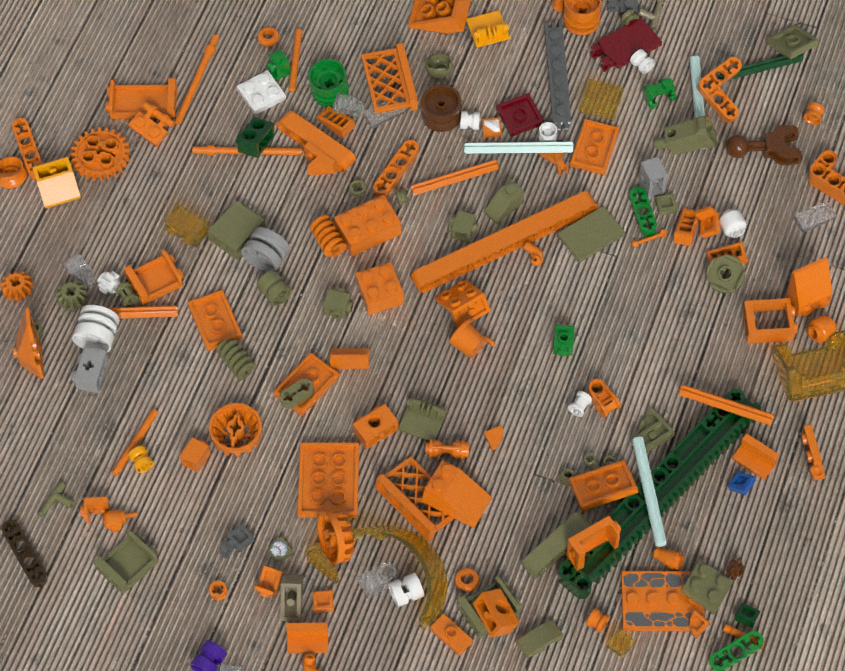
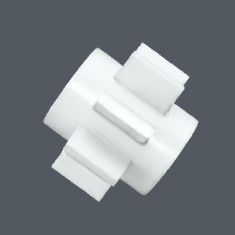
M114 271L111 273L103 272L97 281L100 287L99 290L105 295L108 292L110 294L116 293L117 286L121 284L120 276Z

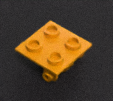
M500 10L466 19L476 48L511 39L508 33L509 26L507 23L505 24Z

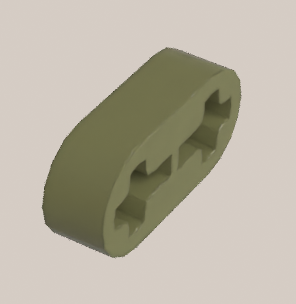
M302 379L283 390L280 394L281 405L284 408L291 409L310 398L314 393L313 383L308 379ZM302 387H308V391L302 390ZM285 397H292V401L286 400Z

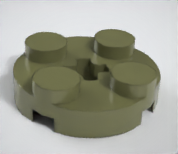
M722 255L713 259L708 265L706 272L709 284L715 291L720 293H734L742 286L745 279L744 267L740 260L731 255ZM729 270L731 276L723 279L721 272Z

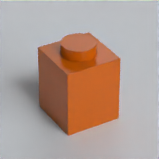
M192 437L180 454L181 464L198 473L211 455L209 445L204 440H197Z

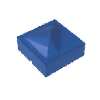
M737 471L728 484V488L731 491L746 495L755 483V477Z

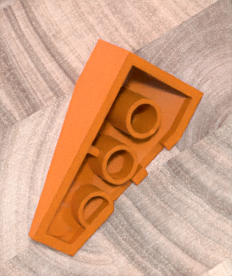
M25 308L15 339L16 346L13 347L14 358H18L20 365L43 379L42 345L30 309Z

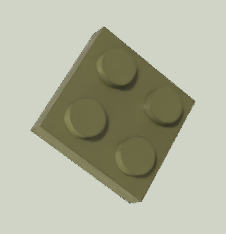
M793 25L767 38V45L792 59L818 45V38Z
M699 559L680 592L712 614H715L733 581Z

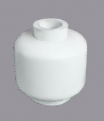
M728 209L722 213L719 219L720 226L728 237L737 238L741 236L747 227L743 215L738 210Z

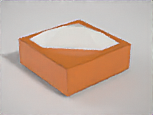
M500 118L482 119L484 138L502 136Z

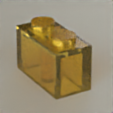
M179 204L165 219L166 230L169 234L178 236L185 244L192 245L195 248L208 235V222Z

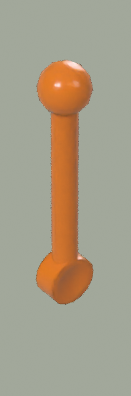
M663 229L660 233L639 241L633 240L631 245L635 248L639 244L655 238H665L667 231Z

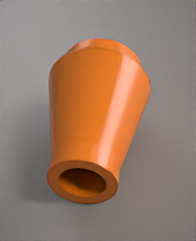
M657 547L653 554V558L659 560L672 570H680L685 556L680 551Z

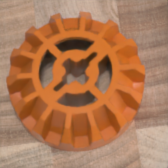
M242 403L227 404L219 408L213 414L209 423L211 441L218 451H224V454L227 456L230 453L235 454L236 457L241 456L243 452L250 453L253 447L259 445V440L263 436L262 422L259 414L252 407ZM244 425L249 428L250 434L245 433ZM223 435L228 436V438L231 441V445L226 443ZM245 437L249 438V440L244 445L239 446V443L242 442L245 439Z
M338 509L320 512L317 519L319 543L326 560L331 565L348 562L355 552L353 547L355 541L352 536L354 532L350 528L351 522H348V516Z

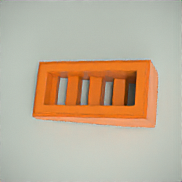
M327 106L316 117L319 122L342 139L355 128V121L330 106ZM330 113L327 118H324L326 114Z
M682 209L674 233V243L692 246L699 223V218L695 216V210Z
M743 241L706 251L709 264L714 259L713 256L717 255L718 258L721 257V254L728 255V253H732L734 257L740 260L741 264L749 263Z

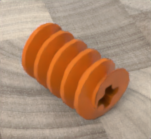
M322 215L313 221L310 231L313 233L314 238L317 239V243L326 257L338 256L346 250L347 245L343 243V238H339L340 233L336 232L337 228L333 226V222L328 215Z

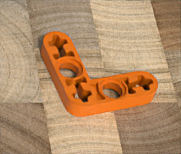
M731 57L704 76L697 86L699 93L728 123L735 121L739 110L720 86L737 75L741 70L742 62L736 57ZM735 64L736 68H732L728 72L727 69L729 68V66ZM715 73H722L724 75V79L718 80L715 77ZM710 81L713 82V83H711V85L709 86V88H708V87H706V88L703 87L704 84L707 85ZM720 96L723 102L718 104L714 101L713 97ZM727 111H728V112H730V111L733 112V114H732V115H729V116H728L726 113H727Z

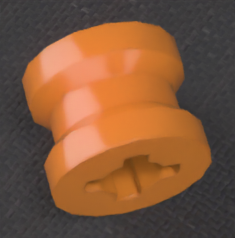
M816 102L809 103L803 119L808 124L818 125L821 123V116L824 114L825 108Z
M595 608L588 617L586 626L594 627L596 632L601 633L606 627L610 616L607 614L603 615L599 609Z

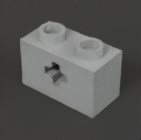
M659 157L648 158L641 162L639 184L645 189L648 199L665 194L667 172Z
M84 347L83 352L78 356V368L74 370L72 376L76 389L99 393L109 362L107 351Z

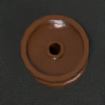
M436 85L424 92L422 96V120L429 129L436 132H447L459 124L461 120V97L459 92L453 87Z

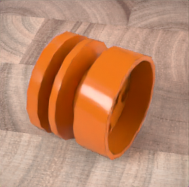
M564 0L563 21L566 29L577 35H588L596 31L601 21L602 1Z

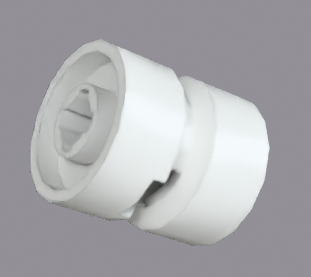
M415 572L405 576L403 581L397 579L388 583L389 591L397 607L408 604L409 599L415 601L424 597L422 585Z

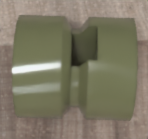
M275 270L268 271L257 282V288L264 295H267L266 298L273 306L283 304L291 296L292 289L286 282L282 281V278Z

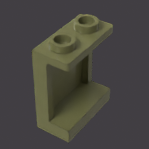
M235 201L207 231L209 241L238 260L242 256V248L250 240L253 231L257 227L266 228L265 219L261 214L251 211L246 204Z
M131 530L126 532L127 537L103 559L98 556L93 561L96 570L123 595L158 563L157 551L151 545L147 546L144 544V539L137 532L133 533Z
M499 576L494 577L493 583L468 598H465L463 595L457 599V608L478 639L488 634L473 605V602L482 592L501 589L516 616L520 615L521 603L516 595L512 596L508 583L504 579L501 580Z

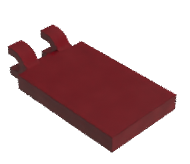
M641 17L598 40L597 44L591 46L592 52L590 56L595 60L602 54H605L606 57L601 59L603 64L600 65V68L606 72L613 66L619 69L629 64L632 55L640 49H643L646 53L662 46V41Z

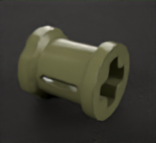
M124 282L117 286L116 293L122 297L125 307H131L139 301L138 295L134 294L131 289L132 285L130 282Z

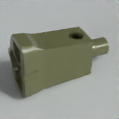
M710 115L700 116L665 127V137L654 139L656 150L668 147L673 155L703 148L717 147L716 131Z

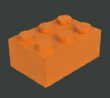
M381 195L334 217L337 232L340 233V238H343V243L347 245V250L351 257L402 234L401 222L385 195Z

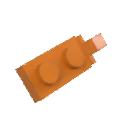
M806 425L801 434V440L803 445H807L808 463L812 462L810 469L813 481L825 479L822 459L812 425Z

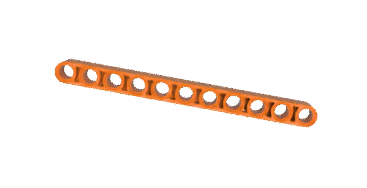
M583 191L412 272L410 278L418 291L425 293L523 247L528 241L530 243L584 218L597 210L598 205L589 191Z

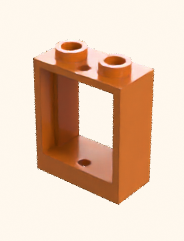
M790 298L744 301L743 318L747 343L793 341L794 335L798 332L797 322L793 320V317H795V306L791 305ZM785 310L787 328L756 330L754 312Z

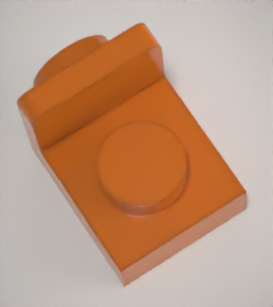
M108 496L84 498V505L80 506L81 517L85 518L86 523H91L90 513L103 514L110 511Z

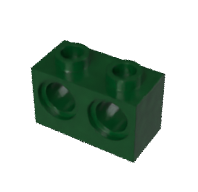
M254 117L236 138L238 152L258 158L274 138V123Z

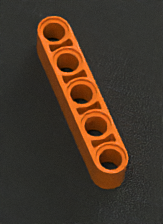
M291 110L276 123L281 132L304 147L309 141L336 161V170L344 173L356 161L355 155L349 149Z

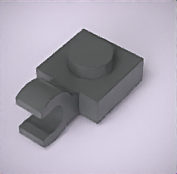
M608 0L607 12H620V16H622L626 11L633 9L635 14L638 13V0Z
M241 524L226 535L228 541L219 547L221 550L220 554L225 559L234 549L241 552L255 541V537Z

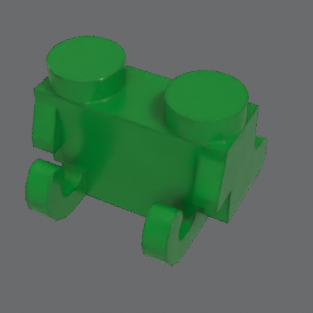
M670 78L660 79L658 84L642 87L645 102L650 110L658 106L657 102H652L653 97L664 93L665 96L670 95L668 97L670 101L677 99L674 91L675 86Z

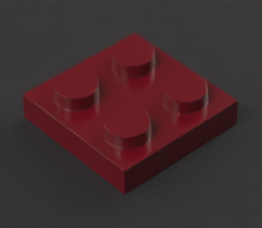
M529 93L496 105V111L510 137L537 128L544 123V119Z

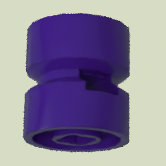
M205 640L199 649L200 654H196L189 665L194 671H217V665L222 664L227 656V652L218 644Z

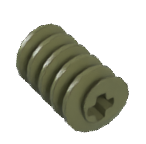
M227 339L218 345L216 351L220 354L225 364L228 365V368L237 380H244L252 373L256 363L251 362L252 358L247 356V351H243L244 347L239 345V340L231 341Z

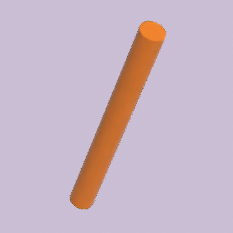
M301 29L295 30L288 88L291 92L296 90L302 40Z
M151 410L111 472L113 475L118 476L129 460L128 453L138 446L157 417L158 411Z

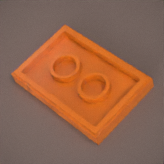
M584 119L570 161V167L605 175L620 127Z
M223 289L187 302L207 351L217 348L221 342L227 339L232 341L243 338Z
M310 352L273 391V395L280 400V394L283 390L299 380H310L314 386L313 395L294 408H291L303 417L340 377V373ZM303 386L302 390L308 391V387L305 388ZM285 397L286 400L292 401V397Z
M625 460L568 478L581 511L638 493L637 485Z

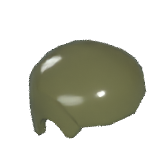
M432 54L429 60L425 59V68L431 77L440 79L446 77L452 71L453 62L448 55Z

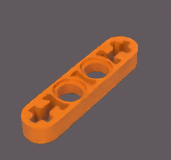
M17 118L12 122V129L28 175L36 180L32 165H42V161L27 120ZM20 125H22L24 132L22 133L20 132V129L18 127ZM25 138L30 139L28 144H22L21 141ZM28 153L36 154L32 159L26 158Z
M405 141L373 185L376 197L381 195L389 196L419 154V145L416 141ZM403 159L406 161V163L404 165H398L396 164V161ZM388 173H395L396 177L389 179L386 175Z

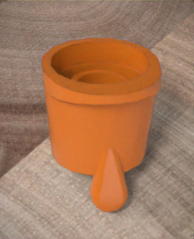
M471 318L466 320L454 332L449 341L452 346L470 359L482 350L486 342L492 347L496 344L493 340L478 332L473 326L474 321Z

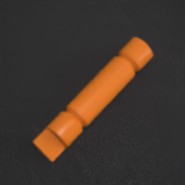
M728 624L723 629V632L730 633V635L736 638L747 634L739 629L732 628ZM750 637L749 643L757 646V642L759 639H754L753 637Z

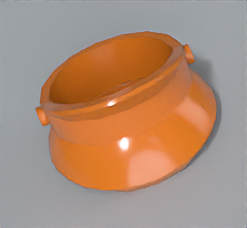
M13 156L0 160V186L7 189H14L20 186L27 177V169L18 157Z

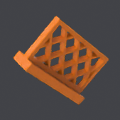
M403 43L396 44L394 49L361 54L375 113L409 107L411 111L418 110L417 95ZM394 55V59L391 62L384 59L386 56ZM375 59L377 61L374 65H371L366 60ZM380 63L387 65L384 71L377 68ZM391 68L398 71L395 76L388 73ZM373 71L381 74L377 79L370 76ZM384 76L391 79L387 85L381 82ZM394 82L401 85L398 90L391 87ZM377 85L380 86V87H382V88H384V89L381 91V93H378V92L374 91L373 89H374ZM387 91L394 93L391 99L384 96ZM400 96L405 99V102L398 103L394 100ZM380 99L387 102L386 105L377 107Z
M410 456L387 474L378 476L375 489L427 541H430L434 538L436 532L455 518L443 512L430 511L431 506L429 505L428 511L419 510L416 507L417 503H423L421 502L422 498H417V491H424L426 487L417 486L418 479H426L429 482L432 476ZM411 464L416 469V473H406L404 468ZM393 476L401 477V484L392 483L389 479ZM404 477L415 478V485L404 484ZM403 489L415 490L414 497H406L403 494ZM430 516L441 517V522L435 526L430 521Z

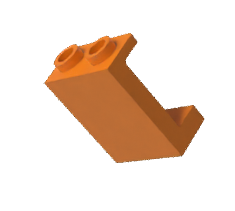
M165 249L161 250V257L134 270L131 265L124 268L126 279L131 283L132 289L138 295L142 306L183 286V273L180 268L176 269L173 256L167 254Z
M607 516L568 539L566 556L577 571L584 568L586 552L600 544L609 541L614 549L618 548L621 531L617 521H613L610 516Z

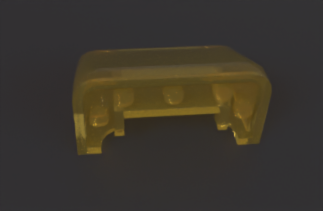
M845 330L832 333L827 340L826 347L792 354L790 347L786 344L772 346V356L785 394L790 401H800L845 391Z

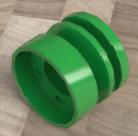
M323 59L311 67L308 79L314 100L324 107L341 105L349 95V85L344 66L339 61Z

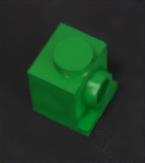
M281 49L268 54L269 62L266 69L275 81L290 75L289 61Z
M555 325L553 354H558L559 356L573 354L575 326Z

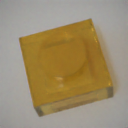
M618 628L607 642L606 647L623 658L634 645L635 640Z

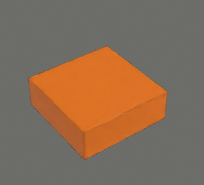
M333 590L312 592L314 613L334 612Z

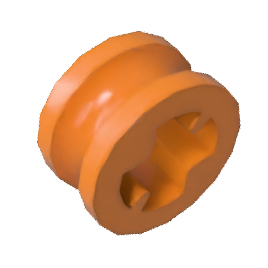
M214 581L209 586V593L214 600H223L228 595V589L224 582ZM216 587H218L219 589L222 590V593H221V594H218V593H215V594H214V593H213V592H216V591H215V588H216Z

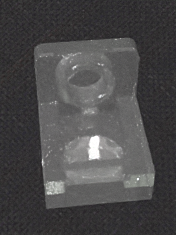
M337 93L332 110L337 113L349 114L358 119L363 110L364 102L354 95Z

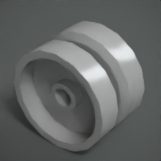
M257 227L250 236V240L242 248L241 253L250 265L267 273L271 270H278L282 264L281 261L290 252V246L276 232L268 228Z

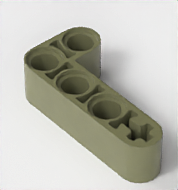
M579 511L574 513L522 560L521 565L534 579L539 578L566 554L568 539L590 527V522Z

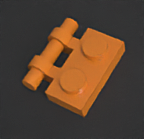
M146 102L143 108L147 110V113L144 115L139 111L130 121L128 127L155 147H158L168 135V131L164 129L166 125L173 128L176 122L168 114L160 112L157 106ZM154 116L160 120L158 124L151 120Z

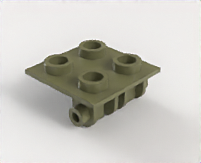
M415 397L409 398L407 401L408 407L398 431L428 441L430 439L436 440L448 409Z

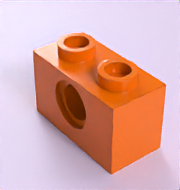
M386 404L373 408L369 414L357 418L353 423V433L366 450L396 432L399 428L398 420ZM374 423L379 424L377 427L370 426Z
M501 589L482 592L473 602L491 638L510 634L519 624Z

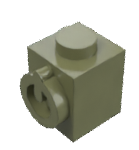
M458 211L456 216L453 215L448 230L452 232V239L470 243L472 234H476L478 229L476 215L468 211Z
M341 288L328 289L323 304L324 314L336 319H346L348 312L351 313L353 309L351 294Z

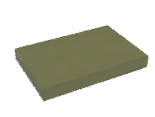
M602 206L558 232L557 236L580 263L625 236V231L606 208Z

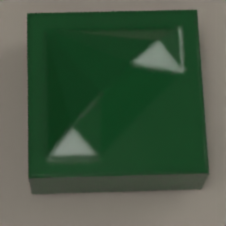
M741 603L734 620L753 628L760 610Z

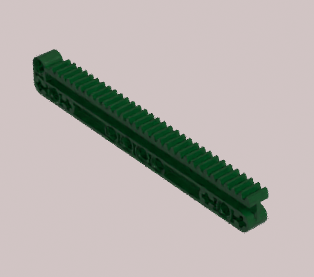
M732 389L723 397L761 410L757 402L755 404L751 403L739 389ZM713 407L651 471L661 518H663L664 512L668 513L669 507L674 506V501L678 502L679 497H683L684 492H688L689 487L694 486L695 480L698 481L700 475L703 476L705 470H709L710 464L714 465L715 459L719 460L720 454L723 455L725 449L730 448V443L734 444L735 438L739 439L740 433L744 434L745 428L748 429L750 423H754L755 420ZM720 412H724V413H726L727 415L723 416V415H720L719 413H720ZM669 464H673V465H675L676 467H675V468H670L668 465H669ZM660 477L663 481H657L655 478ZM641 482L637 486L638 493L627 496L608 515L613 521H617L621 528L618 548L614 549L610 542L606 541L590 550V553L589 551L586 552L584 568L578 571L568 557L559 566V583L579 599L589 597L592 583L599 584L601 577L605 578L606 572L610 573L611 567H616L617 561L620 562L622 560V555L626 556L627 550L631 551L632 546L637 545L638 539L642 540L643 534L648 533V528L652 529L645 496L642 493L643 487ZM630 504H635V505H637L638 507H637V508H631L629 505H630ZM583 584L586 585L587 588L580 589L578 588V585Z

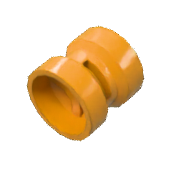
M145 446L135 447L128 453L129 459L134 462V468L137 473L146 472L153 467L154 462L148 456V450Z

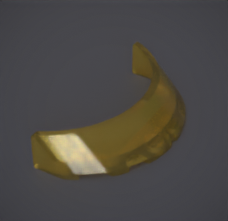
M378 525L351 529L354 532L352 535L354 541L364 535H372L378 540L392 537L407 547L422 566L427 582V598L419 618L420 627L424 629L437 620L442 613L446 600L447 576L442 560L438 553L432 549V546L419 535L400 527Z

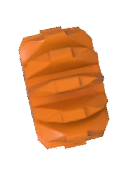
M15 270L14 274L8 272V277H2L3 283L0 285L3 296L5 298L8 297L10 302L15 299L19 303L21 298L26 300V295H31V290L33 289L31 277L26 275L24 271L18 273Z

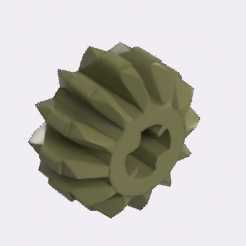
M70 279L68 284L63 282V287H58V293L55 295L58 305L63 307L65 311L71 308L73 313L75 308L81 310V305H86V299L89 296L86 286L84 284L81 285L78 280L73 283Z

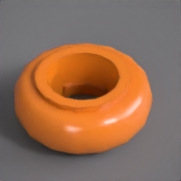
M273 27L262 28L257 35L259 43L266 47L275 45L280 38L279 32ZM266 35H272V36H273V37L270 38V39L264 38V36H266Z
M471 568L459 570L455 576L456 587L464 592L475 590L479 584L478 573ZM464 576H470L473 581L470 584H464L461 579Z

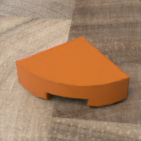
M502 425L484 432V437L492 451L499 447L503 439Z
M694 610L689 620V628L693 637L697 639L710 625V622Z

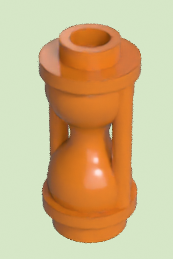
M430 439V443L426 442L425 454H429V458L449 453L454 458L464 460V458H469V442L461 440L454 441L450 445H444L439 440Z

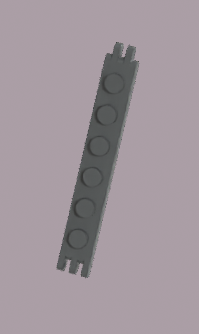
M544 21L552 122L557 126V133L561 132V126H564V132H568V126H571V112L562 21H558V27H556L555 21H551V27H549L548 21Z

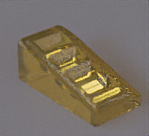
M315 542L306 551L307 561L334 584H337L339 582L337 570L321 546Z

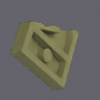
M650 407L646 418L641 421L639 429L633 434L631 443L633 444L634 437H643L646 453L675 436V431Z

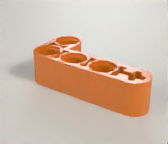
M826 150L811 165L808 182L845 206V177L834 171L837 162L836 153Z

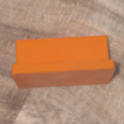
M331 348L330 367L333 369H369V348Z
M746 433L742 438L741 446L735 452L732 459L765 480L778 463L780 454Z
M327 622L286 623L287 652L289 654L328 653Z

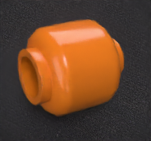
M826 315L813 319L808 325V336L818 343H823L836 335L835 321Z

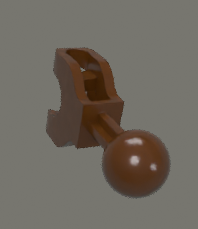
M793 125L778 126L772 133H765L762 141H748L742 135H733L726 142V151L733 158H742L751 151H763L764 158H771L780 165H795L803 159L800 149L786 145L788 142L795 141L799 135L798 128Z

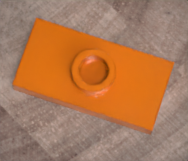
M445 614L430 626V631L458 656L473 643V639Z

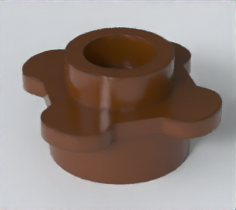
M742 558L732 559L727 566L726 573L732 576L731 580L733 581L736 580L737 576L740 577L744 571Z

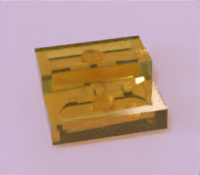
M589 79L579 112L615 121L625 88Z

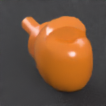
M110 510L103 515V525L112 532H119L122 524H126V519L137 517L138 515L137 512L124 514L123 510Z

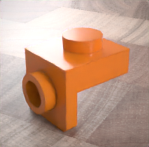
M708 206L695 211V216L700 219L701 237L706 239L720 234V214L716 210Z
M264 565L258 585H255L254 589L259 591V595L270 598V595H277L284 571Z

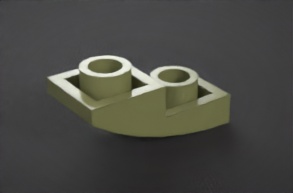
M550 620L517 640L516 644L526 657L529 658L543 652L547 645L562 640L563 633Z

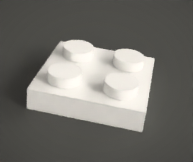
M268 70L237 86V91L254 115L286 100L285 93Z

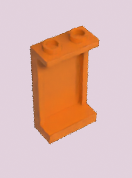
M168 78V85H116L115 80H111L110 86H107L109 101H106V112H109L111 119H133L139 111L144 115L147 113L143 105L148 102L151 105L157 106L158 110L163 114L171 116V119H176L178 90L176 78Z

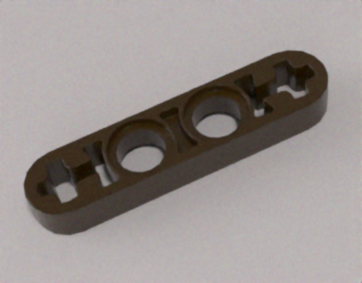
M15 520L4 522L1 528L2 533L30 583L34 587L44 586L48 581L47 573L21 527ZM9 527H12L15 531L16 536L14 538L8 530ZM23 541L26 543L23 549H15L17 542ZM28 557L35 559L34 563L30 566L24 565V560ZM35 569L41 576V580L39 581L35 579V575L33 573Z

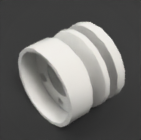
M83 306L78 318V324L72 336L73 342L82 349L88 347L109 352L114 341V334L120 322L119 316L112 310L102 306Z

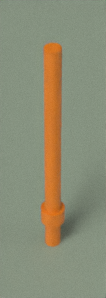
M213 34L210 43L204 49V56L176 116L175 122L178 125H181L208 62L214 56L215 47L219 40V36Z
M215 145L192 147L193 154H207V156H215V154H243L238 152V147H215ZM266 147L260 155H303V148Z

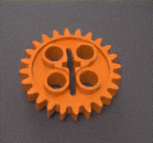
M98 127V131L95 132L92 128L90 134L85 131V137L78 136L79 141H74L75 147H71L72 153H70L71 162L75 171H79L80 176L85 174L86 179L92 176L93 181L98 177L102 182L103 177L110 180V175L117 177V171L123 173L122 167L127 168L126 162L130 161L129 155H131L129 144L120 132L116 134L115 129L109 132L108 127L104 131H101V128Z

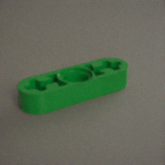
M634 187L630 191L629 201L640 233L646 237L653 236L656 233L657 222L647 193L642 187ZM635 194L641 196L640 203H638V198ZM644 208L648 213L641 215L638 213V210ZM646 220H648L647 223H648V226L651 227V229H648L647 227H645Z
M751 631L715 652L709 660L710 668L713 671H725L760 650L763 646V636L757 631ZM750 637L758 638V645H749L747 649L750 651L746 652L745 646L741 642L744 641L746 645L750 642ZM734 646L740 647L742 655L739 657L732 656L730 653L731 648ZM724 652H727L728 658L722 662L723 666H715V658L721 660L725 657Z

